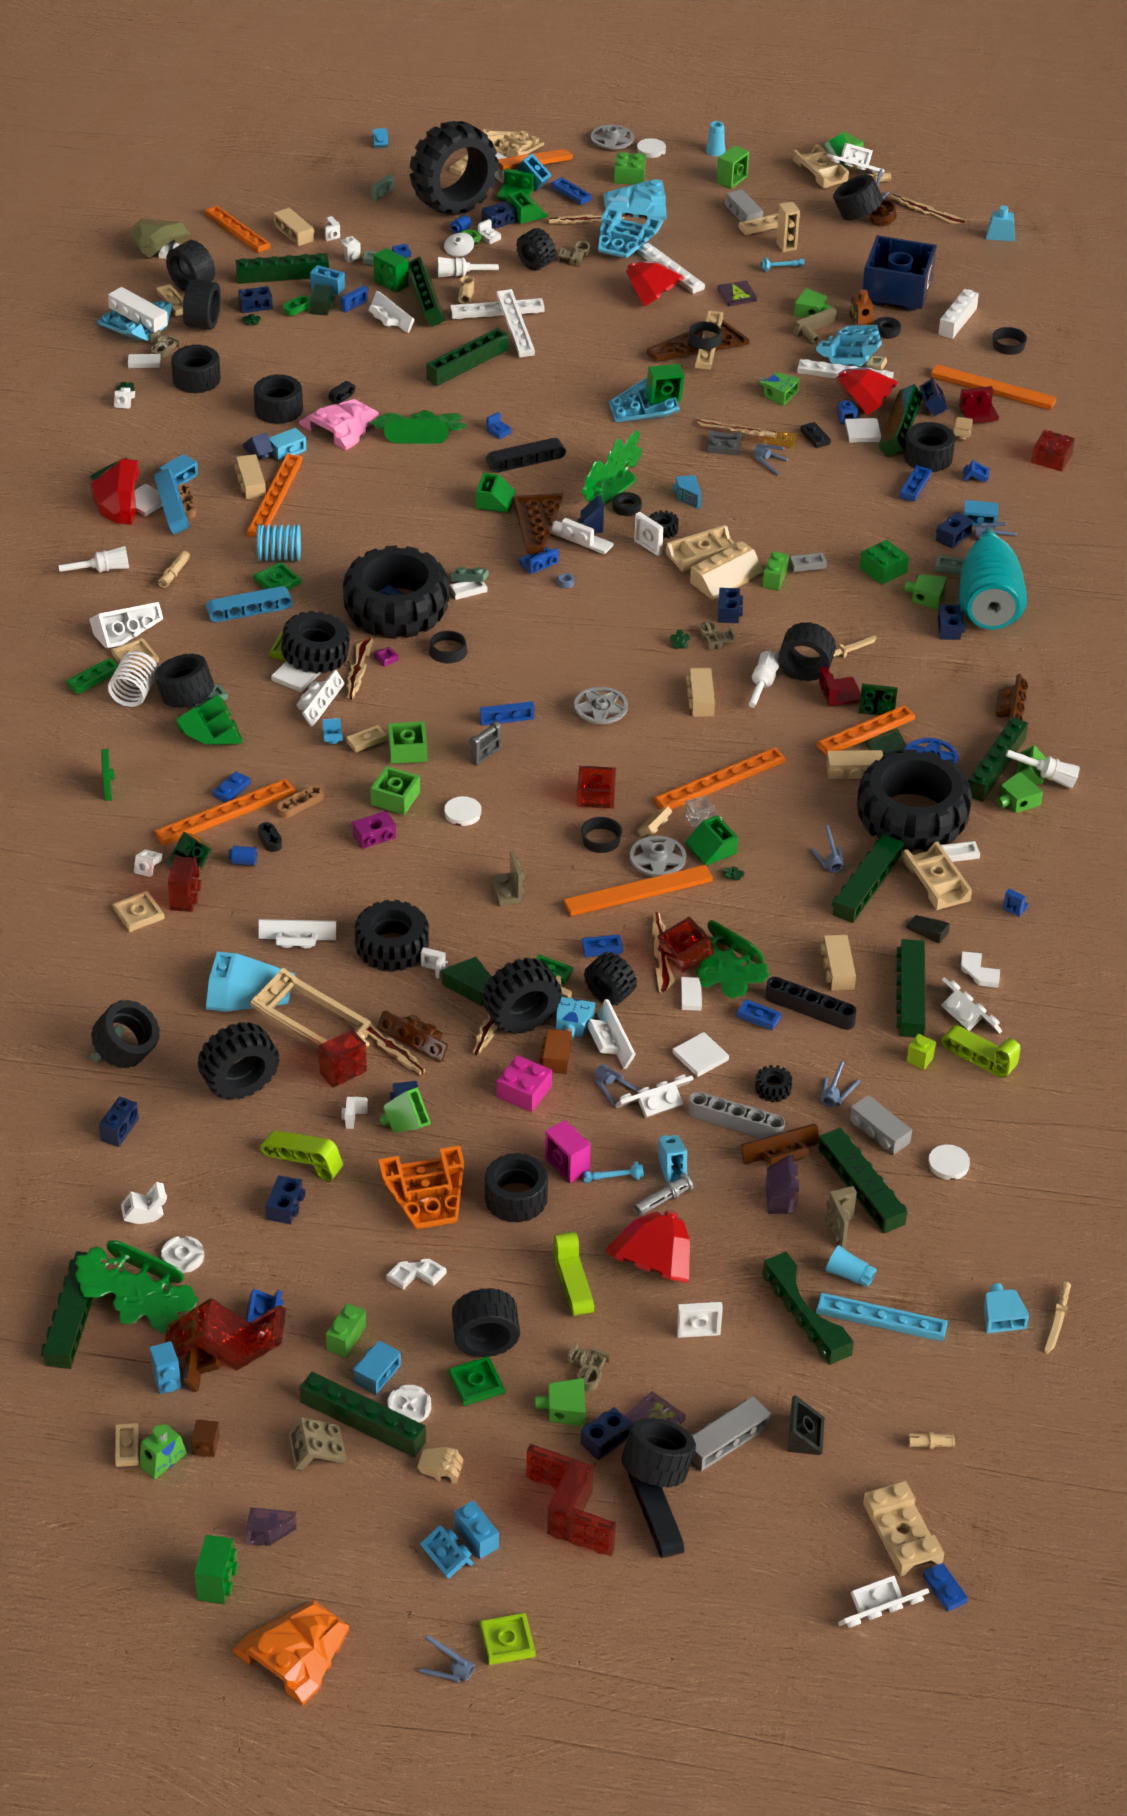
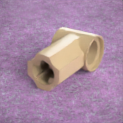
M466 275L460 279L458 302L469 304L474 294V278Z

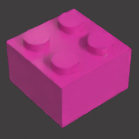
M517 1055L497 1080V1098L532 1112L552 1087V1070Z
M564 1120L545 1131V1159L569 1183L581 1178L585 1171H590L591 1144L588 1139L583 1138L577 1132L574 1126H571Z

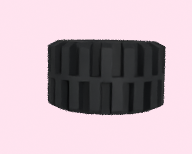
M534 228L517 239L516 250L521 262L526 267H529V269L537 271L554 261L556 257L555 244L550 235L543 229Z
M612 952L601 954L586 967L584 972L585 983L592 994L602 1002L608 999L612 1006L619 1005L637 987V978L632 967L625 959Z

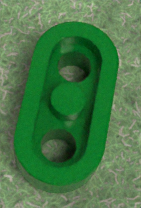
M298 296L284 303L283 312L288 316H295L311 306L310 298L308 296Z

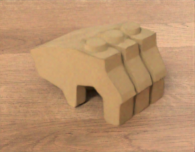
M448 1447L425 1449L422 1452L417 1468L422 1474L434 1477L436 1481H440L441 1476H448L451 1478L452 1484H457L464 1459L457 1449Z

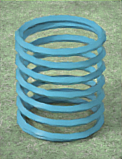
M259 524L257 527L258 560H262V535L264 537L265 561L268 560L270 534L271 560L274 561L276 534L277 560H281V540L283 536L284 560L287 561L289 533L290 560H294L295 538L296 559L299 561L301 556L300 525L294 524L291 530V526L288 524L285 530L283 524L280 525L279 529L275 524L272 530L270 524L267 525V528L263 524Z

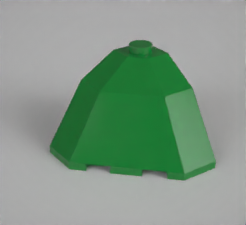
M221 695L215 696L200 707H194L176 719L178 722L176 725L181 733L185 732L186 735L204 744H241L244 742L236 722L229 717L232 715Z

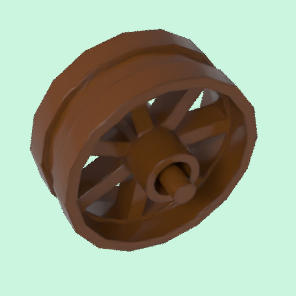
M885 199L875 211L869 214L872 224L876 226H887L897 218L894 203Z

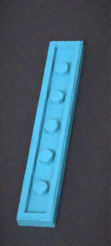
M826 1293L820 1294L816 1314L944 1342L948 1320Z

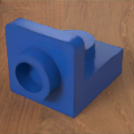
M497 412L487 417V432L498 439L511 434L512 428L501 421V413Z
M972 460L963 469V480L967 481L970 476H973L976 480L985 483L989 478L990 469Z
M1010 888L1005 892L1004 910L1020 917L1029 904L1025 902L1026 896Z

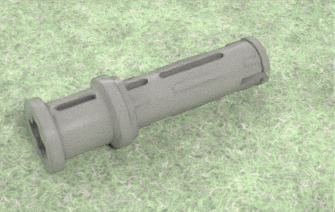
M683 1173L677 1180L667 1182L665 1188L635 1203L633 1206L637 1215L642 1216L667 1200L677 1199L683 1192L693 1190V1183L690 1177Z

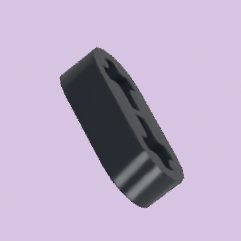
M345 381L334 387L330 391L328 398L333 403L339 404L351 397L356 387L351 382Z
M261 823L258 826V836L268 851H279L282 848V838L272 823Z

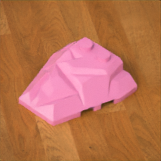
M352 399L338 405L334 404L320 408L300 420L299 425L310 431L318 426L334 433V444L347 450L359 442V436L366 433V427L371 426L369 423L379 416V412L356 399Z

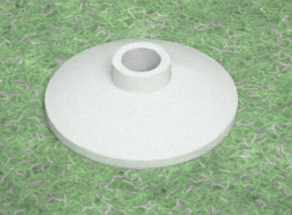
M455 233L447 238L444 248L448 255L462 257L472 251L474 240L467 233Z

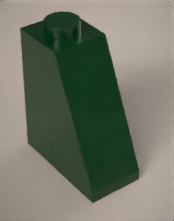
M477 957L442 969L443 986L480 1006H484L482 995L491 975Z

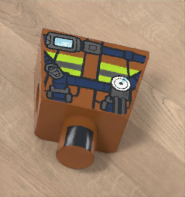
M860 290L859 294L853 295L851 298L849 315L855 326L873 324V304L867 290Z

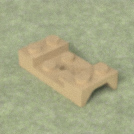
M816 144L810 153L803 155L797 150L793 151V161L799 167L808 168L816 176V182L822 188H828L829 186L848 181L849 171L841 163L831 161L832 158L827 156L828 152L821 145Z
M723 525L668 542L666 554L683 573L690 571L691 567L698 564V562L704 561L740 542L735 543L730 538L728 527Z
M938 841L934 842L927 852L913 855L908 849L904 850V864L910 873H916L929 892L928 899L936 910L971 901L972 889Z
M906 1481L864 1493L863 1505L900 1577L904 1576L914 1565L930 1560L936 1564L943 1563L944 1551L936 1536H931L915 1506V1497ZM905 1528L909 1532L907 1534H902L898 1532L897 1529Z

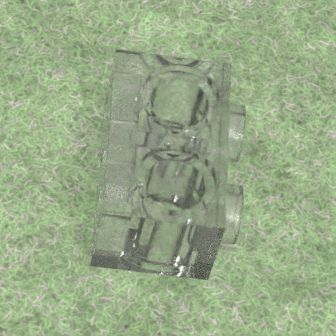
M707 796L686 801L685 815L694 830L702 821L716 815L722 819Z

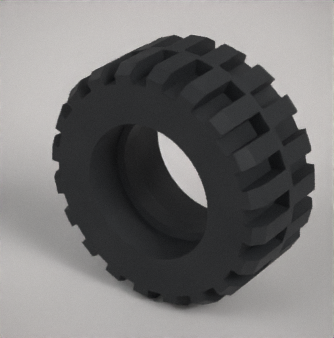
M309 611L308 613L301 612L299 615L292 616L284 625L281 643L282 655L290 665L293 664L296 669L300 668L304 672L312 671V673L316 674L318 672H332L341 667L347 660L350 632L344 622L337 617L334 618L329 613L327 615L320 611L319 613Z
M400 900L376 902L373 906L365 908L364 912L362 911L355 922V947L357 954L365 963L368 962L369 966L373 968L378 967L382 971L385 969L389 970V972L397 969L401 971L405 970L408 966L410 968L416 965V962L419 963L421 961L423 947L428 948L429 923L425 914L415 905L411 906L406 901L404 903L400 902ZM386 933H399L403 936L397 938H386L382 937L381 935Z
M534 958L517 959L513 963L505 964V967L495 971L496 974L488 979L489 983L484 987L482 1000L486 1011L500 1030L513 1034L516 1032L525 1033L527 1030L532 1031L538 1025H543L544 1021L549 1020L552 1017V1013L557 1011L562 997L560 984L547 964Z
M238 1022L237 1025L230 1024L225 1029L221 1028L217 1034L209 1037V1041L205 1042L202 1046L197 1064L200 1074L213 1094L228 1100H234L235 1098L243 1099L244 1096H251L255 1091H260L266 1083L268 1084L272 1080L271 1077L272 1075L275 1076L277 1072L276 1067L279 1065V1052L267 1032L261 1026L249 1022L247 1024L245 1022Z

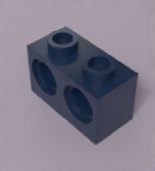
M268 286L238 290V302L242 313L273 309L272 294Z
M933 378L919 386L924 404L934 417L948 409L943 391Z
M719 587L718 623H739V617L743 615V595H740V588Z
M939 604L937 616L939 639H961V633L965 631V623L963 622L964 613L960 611V604Z
M120 1096L117 1098L99 1123L101 1141L117 1147L122 1144L139 1120L137 1102Z
M278 1175L266 1204L267 1220L291 1225L293 1218L297 1217L299 1213V1203L305 1197V1189H303L301 1179Z
M613 1407L608 1412H603L598 1419L586 1424L582 1428L580 1444L597 1460H600L627 1441L632 1423L619 1410Z

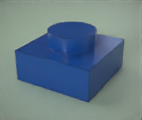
M407 244L392 246L393 252L405 258L411 257V251Z

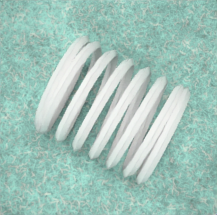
M132 651L125 654L108 684V692L116 702L128 707H136L142 704L155 681V671L158 668L156 662L143 652ZM133 654L142 655L143 657L147 658L152 663L153 667L146 660L142 659L141 657L133 656ZM132 658H134V659H139V660L143 661L144 663H146V664L149 666L150 670H149L145 665H143L142 663H140V662H138V661L127 660V659H132ZM125 663H136L142 666L148 672L150 678L141 668ZM126 667L136 668L145 675L146 679L140 673ZM130 672H133V673L137 674L140 678H137L136 676L132 675ZM120 679H122L126 684L135 688H139L140 690L131 689L125 686ZM117 681H118L119 684H120L121 686H123L125 689H127V690H129V691H132V692H138L139 694H132V693H128V692L124 691L122 688L119 687ZM114 684L122 693L138 698H128L120 694L114 687ZM112 689H113L114 692H115L116 694H118L120 697H122V698H124V699H126V700L137 701V702H125V701L119 699L117 696H115V694L113 693Z

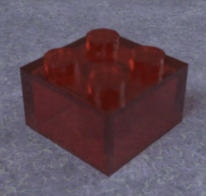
M1044 430L1033 447L1031 463L1063 471L1073 454L1075 438Z
M579 766L577 807L614 809L616 767Z
M174 856L168 879L171 911L193 912L194 905L198 904V891H201L202 880L198 878L200 877L201 867L197 866V858Z
M690 916L657 936L663 953L681 973L714 954L710 938Z
M353 1029L319 1045L320 1074L332 1088L367 1071L366 1043Z

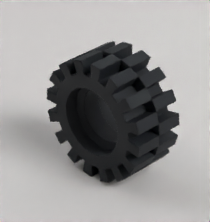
M659 510V513L655 511L654 514H650V519L663 526V539L664 537L670 539V536L673 538L677 535L679 518L676 514L673 515V512L668 513L667 510L665 512Z
M769 1065V1068L764 1066L763 1070L760 1069L758 1071L755 1089L760 1098L765 1097V1101L771 1099V1102H775V1099H777L778 1102H781L782 1098L785 1100L787 1096H790L792 1075H790L789 1070L786 1071L784 1067L780 1069L779 1065H776V1068H773V1065ZM768 1082H777L780 1085H770Z

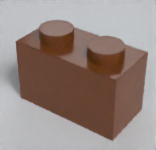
M548 1029L547 1037H543L542 1049L544 1051L540 1052L539 1063H543L544 1067L551 1069L552 1073L567 1074L572 1045V1031Z

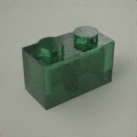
M314 284L309 299V314L328 316L329 310H332L333 301H335L333 285Z

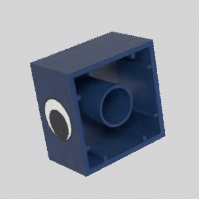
M877 235L864 268L862 289L868 291L872 304L878 306L887 303L900 305L902 309L907 311L916 310L917 308L922 309L934 275L937 245Z

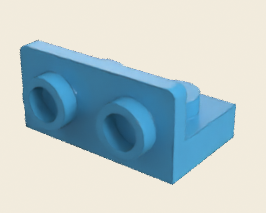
M439 1525L420 1545L445 1576L450 1579L464 1564L467 1563L472 1566L474 1562L470 1558L472 1555L470 1550L464 1544L461 1546L458 1544L457 1540L459 1537L451 1528L446 1530Z

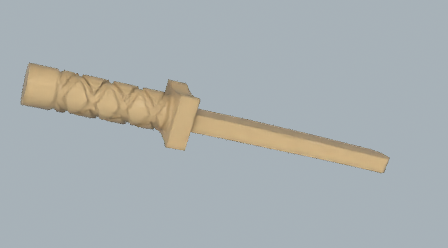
M874 635L847 646L840 644L839 648L835 649L834 657L842 655L844 658L847 656V652L874 643L877 636Z
M1069 1282L1062 1283L1058 1304H1056L1054 1313L1056 1314L1044 1349L1046 1354L1055 1348L1064 1316L1067 1315L1068 1306L1066 1305L1071 1288Z

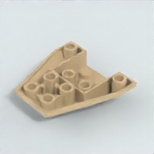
M482 129L488 138L492 140L496 152L506 158L528 155L542 147L545 143L536 136H530L526 131L511 132Z

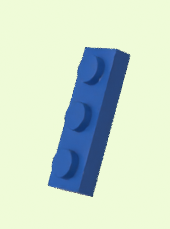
M563 177L551 182V188L580 205L592 200L590 193Z
M916 465L900 491L899 498L915 502L929 480L932 469Z
M533 701L480 707L481 726L490 725L494 721L509 723L534 719Z

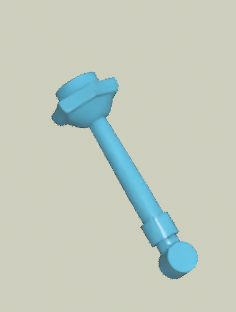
M764 257V260H761V269L768 272L771 266L798 265L803 267L805 260L770 262L767 257Z
M636 1161L631 1169L598 1171L593 1173L585 1171L583 1173V1180L585 1183H589L592 1179L600 1180L601 1178L632 1175L637 1181H640V1177H644L643 1165H638V1161Z

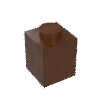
M196 1419L191 1439L192 1455L215 1457L220 1437L219 1422Z

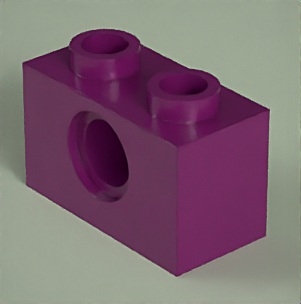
M387 811L352 822L353 836L362 849L396 838V823Z

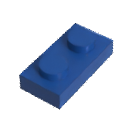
M363 285L342 296L341 311L346 313L367 302L368 288Z
M235 771L213 790V797L223 802L233 800L251 784L250 778Z
M620 934L582 938V948L585 957L600 956L604 952L623 953Z
M746 999L737 1011V1017L773 1031L781 1019V1013Z
M944 1563L923 1571L922 1577L947 1612L967 1603V1595Z

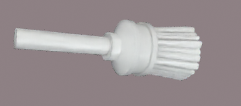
M437 257L438 278L465 276L466 272H470V270H499V264H470V262H466L464 257H455V259Z
M125 546L110 551H97L94 558L88 561L58 565L60 572L88 567L96 568L99 573L109 572V569H129Z
M771 650L760 654L758 666L755 667L752 674V680L756 687L749 702L751 708L756 706L763 687H770L773 684L776 671L781 665L778 660L779 656Z
M1011 750L1006 752V757L1036 767L1040 771L1041 778H1047L1049 781L1053 780L1069 789L1073 788L1077 781L1080 770L1077 765L1060 762L1059 759H1054L1051 756L1039 761Z

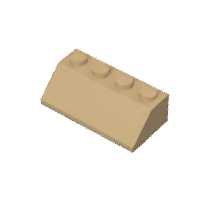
M742 541L692 566L690 584L714 600L719 597V587L737 588L763 575L764 570L754 549Z

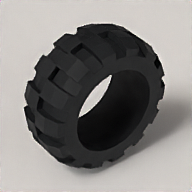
M464 121L441 123L440 128L436 126L427 131L426 138L424 140L420 139L415 146L417 151L415 156H411L409 165L410 169L413 170L409 174L411 184L417 197L435 211L442 212L445 215L460 214V210L466 213L475 209L474 205L476 203H482L488 197L486 193L490 187H494L497 180L494 176L495 171L499 169V161L495 156L497 152L487 134L472 124ZM467 147L468 162L464 173L453 185L441 189L440 174L444 163L455 151Z
M397 545L385 546V549L381 550L375 548L367 551L364 557L358 556L348 568L343 580L344 608L357 627L362 626L365 632L374 636L382 634L384 638L396 639V636H405L406 638L417 636L418 632L422 630L427 632L432 629L437 621L440 622L446 612L449 602L448 576L441 563L437 562L434 556L427 552L421 553L418 548L409 546L397 548ZM388 585L394 588L415 591L404 595L379 593L380 590Z
M904 750L900 754L891 752L883 755L879 761L875 760L864 772L859 783L857 811L865 829L871 836L877 835L878 839H880L885 834L903 841V851L908 849L910 852H913L914 849H923L926 852L934 842L938 841L942 845L953 842L965 829L970 815L971 787L963 771L960 772L958 766L949 759H940L939 754L929 751L926 754L918 753L917 750ZM901 794H916L928 797L938 804L927 807H913L901 804L891 797Z

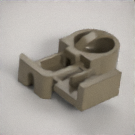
M578 241L575 243L574 250L571 251L562 247L557 261L559 262L562 258L569 260L571 265L581 267L582 258H586L589 254V243Z
M161 330L149 335L150 342L157 343L151 347V354H161V359L169 355L171 349L180 347V340L171 335L166 337L161 334Z
M704 621L699 625V635L702 640L706 639L708 651H713L714 648L719 650L723 648V644L736 642V634L732 626H729V631H726V633L722 631L721 634V632L718 633L716 624L713 622Z
M574 1342L567 1355V1363L580 1364L581 1369L578 1371L577 1379L584 1376L585 1391H592L598 1387L602 1375L601 1369L605 1362L609 1363L610 1355L596 1348L591 1349L590 1353V1351L579 1348L578 1342ZM589 1376H593L595 1378V1381L587 1382Z

